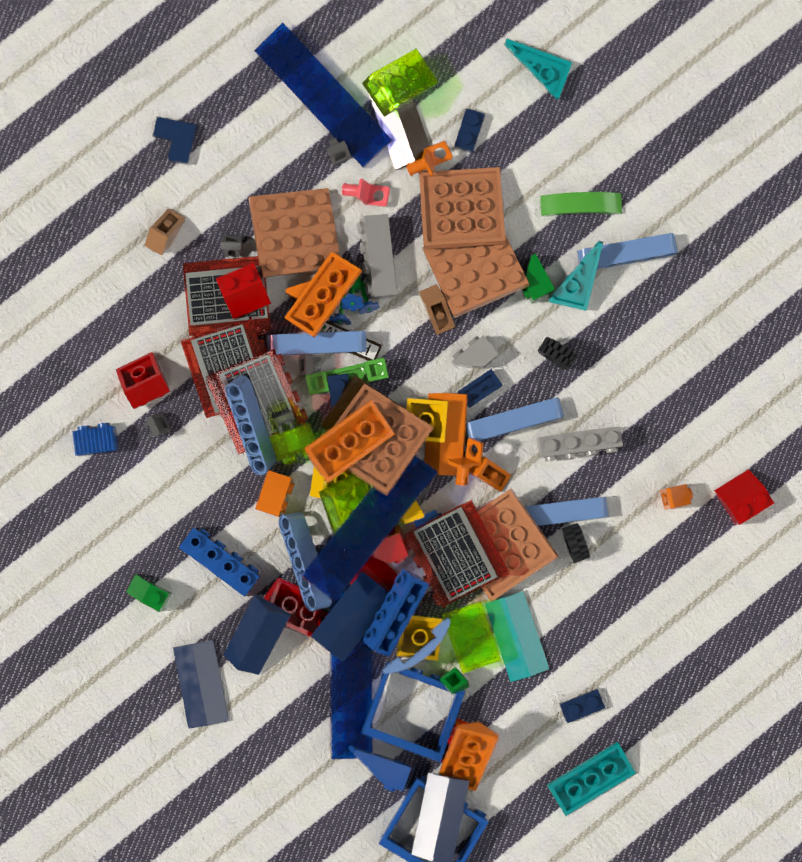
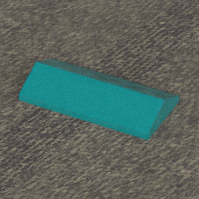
M521 591L485 603L510 682L548 670L549 666L524 592Z
M616 742L550 782L547 786L564 815L567 816L636 773L620 744Z

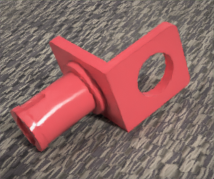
M360 179L359 185L347 183L342 185L343 196L357 197L365 205L387 206L390 188L387 186L371 185L364 179ZM379 190L383 191V199L375 201L374 193Z

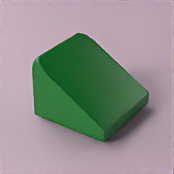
M454 667L439 678L451 694L458 693L469 687L468 680L457 667Z

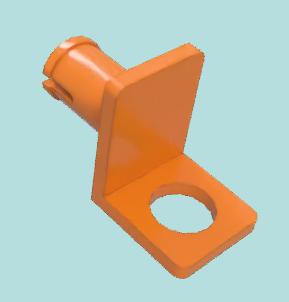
M441 141L424 148L422 158L407 163L406 167L411 176L426 169L429 175L433 176L435 166L451 160L453 155L446 141ZM437 148H443L446 151V155L438 158L434 151Z
M468 438L466 456L448 459L447 463L457 467L455 484L461 486L468 485L470 468L481 466L483 442ZM473 445H476L478 450L476 456L472 453Z

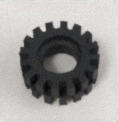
M546 337L537 350L545 359L567 371L577 358L574 352L550 337Z
M575 523L562 528L564 540L573 562L577 563L590 558L589 549L580 525Z

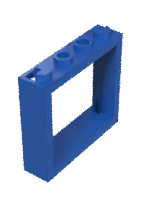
M411 667V670L405 669L396 672L448 691L439 680L441 677L431 674L429 678L422 675L423 671ZM382 672L361 733L441 762L465 690L455 693L436 749L433 751L371 728L389 674Z
M424 776L422 778H415L379 839V845L407 862L429 861L411 855L412 851L389 836L418 787L420 786L425 789L427 778ZM466 801L463 813L478 821V824L455 862H465L488 824V819L485 818L486 814L477 808L475 811L467 807L468 803Z

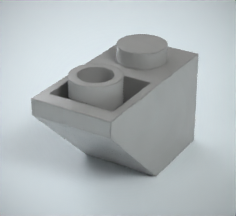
M484 335L480 338L476 336L468 343L470 346L465 351L461 348L452 356L454 358L452 364L458 367L483 369L499 353Z

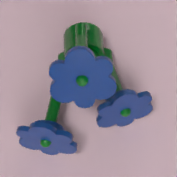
M360 275L349 289L348 293L350 294L345 295L341 299L339 314H335L334 317L330 316L329 322L339 325H351L350 319L343 315L344 310L356 311L358 308L359 314H365L380 308L378 302L373 303V301L368 300L365 293V283L361 281ZM359 290H361L364 302L362 301L361 296L355 295V293H358Z

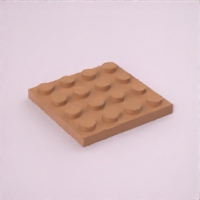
M500 167L434 171L433 176H430L428 172H419L424 249L506 244Z
M329 188L248 198L262 278L316 272L331 252L340 256Z
M506 235V244L424 249L422 247L454 318L529 287V282Z
M364 383L335 425L368 401H373L394 432V435L346 470L383 494L388 495L433 431V427Z
M512 488L469 517L499 574L496 578L481 585V588L491 602L558 557V554Z

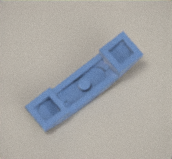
M448 618L444 619L431 630L436 636L432 641L404 663L397 657L382 669L383 673L390 674L405 670L426 658L442 641L451 621Z

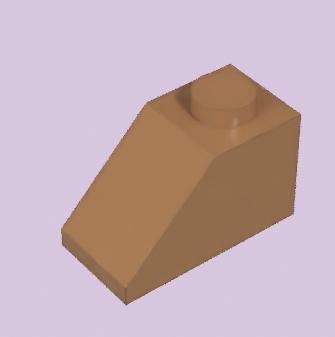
M168 208L150 227L144 246L163 255L173 243L186 218Z
M437 284L418 292L436 335L455 327L446 300Z

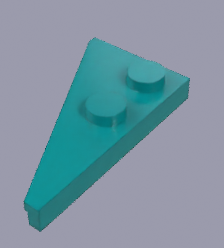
M506 38L504 45L556 100H559L573 62Z
M598 241L550 296V303L587 311L603 241Z

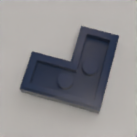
M157 116L153 137L172 141L168 161L185 165L189 164L197 125Z

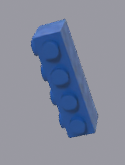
M202 527L199 529L193 528L179 548L246 597L261 577L258 575L259 570L251 564L246 566L242 563L243 558L234 551L232 554L226 551L225 548L227 546L218 539L215 542L210 539V533Z
M402 569L396 577L392 589L386 595L382 607L376 613L372 625L366 631L363 641L373 651L390 657L430 584L420 576Z

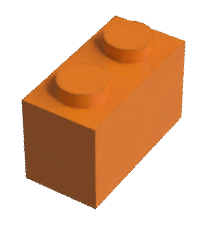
M268 470L255 509L280 517L281 513L285 514L288 502H285L287 494H292L295 483H292L293 478Z

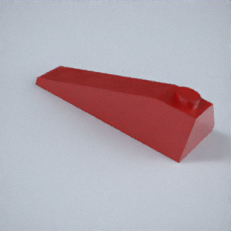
M281 578L275 581L264 599L292 614L285 628L312 638L313 632L328 615L322 609L309 611L304 604L300 588Z

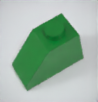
M533 254L525 275L529 282V287L521 290L525 299H530L531 303L549 295L555 290L537 255Z
M135 574L126 593L139 602L158 612L163 611L172 594Z

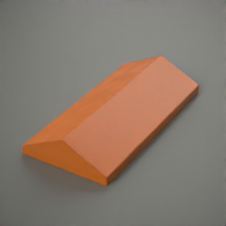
M331 252L284 318L315 338L337 308L341 299L344 298L362 273V270Z
M428 393V400L448 401L445 443L425 442L424 475H457V467L447 463L448 459L464 457L467 394Z
M370 400L306 446L304 450L313 466L325 481L329 483L393 436L394 432L373 401Z
M480 722L458 725L438 774L469 780L468 789L476 791L498 741L499 734Z

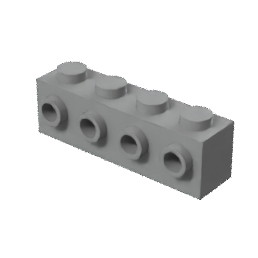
M388 214L366 215L359 219L360 222H358V233L362 237L360 252L364 255L362 270L363 274H366L367 281L364 286L365 293L368 294L369 299L392 298L397 295Z
M620 426L537 438L539 458H545V461L557 460V456L565 455L566 459L578 457L577 453H585L586 456L597 455L599 450L613 453L618 452V448L623 447Z

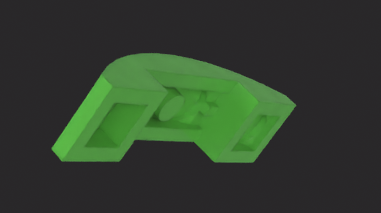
M572 192L540 196L541 216L601 213V215L622 214L621 193Z
M385 358L305 375L309 395L329 392L327 376L348 373L349 382L356 375L366 383L389 378Z

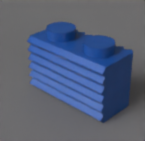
M110 423L97 424L98 428L91 429L89 425L77 427V431H72L75 456L119 451L116 427L110 426Z

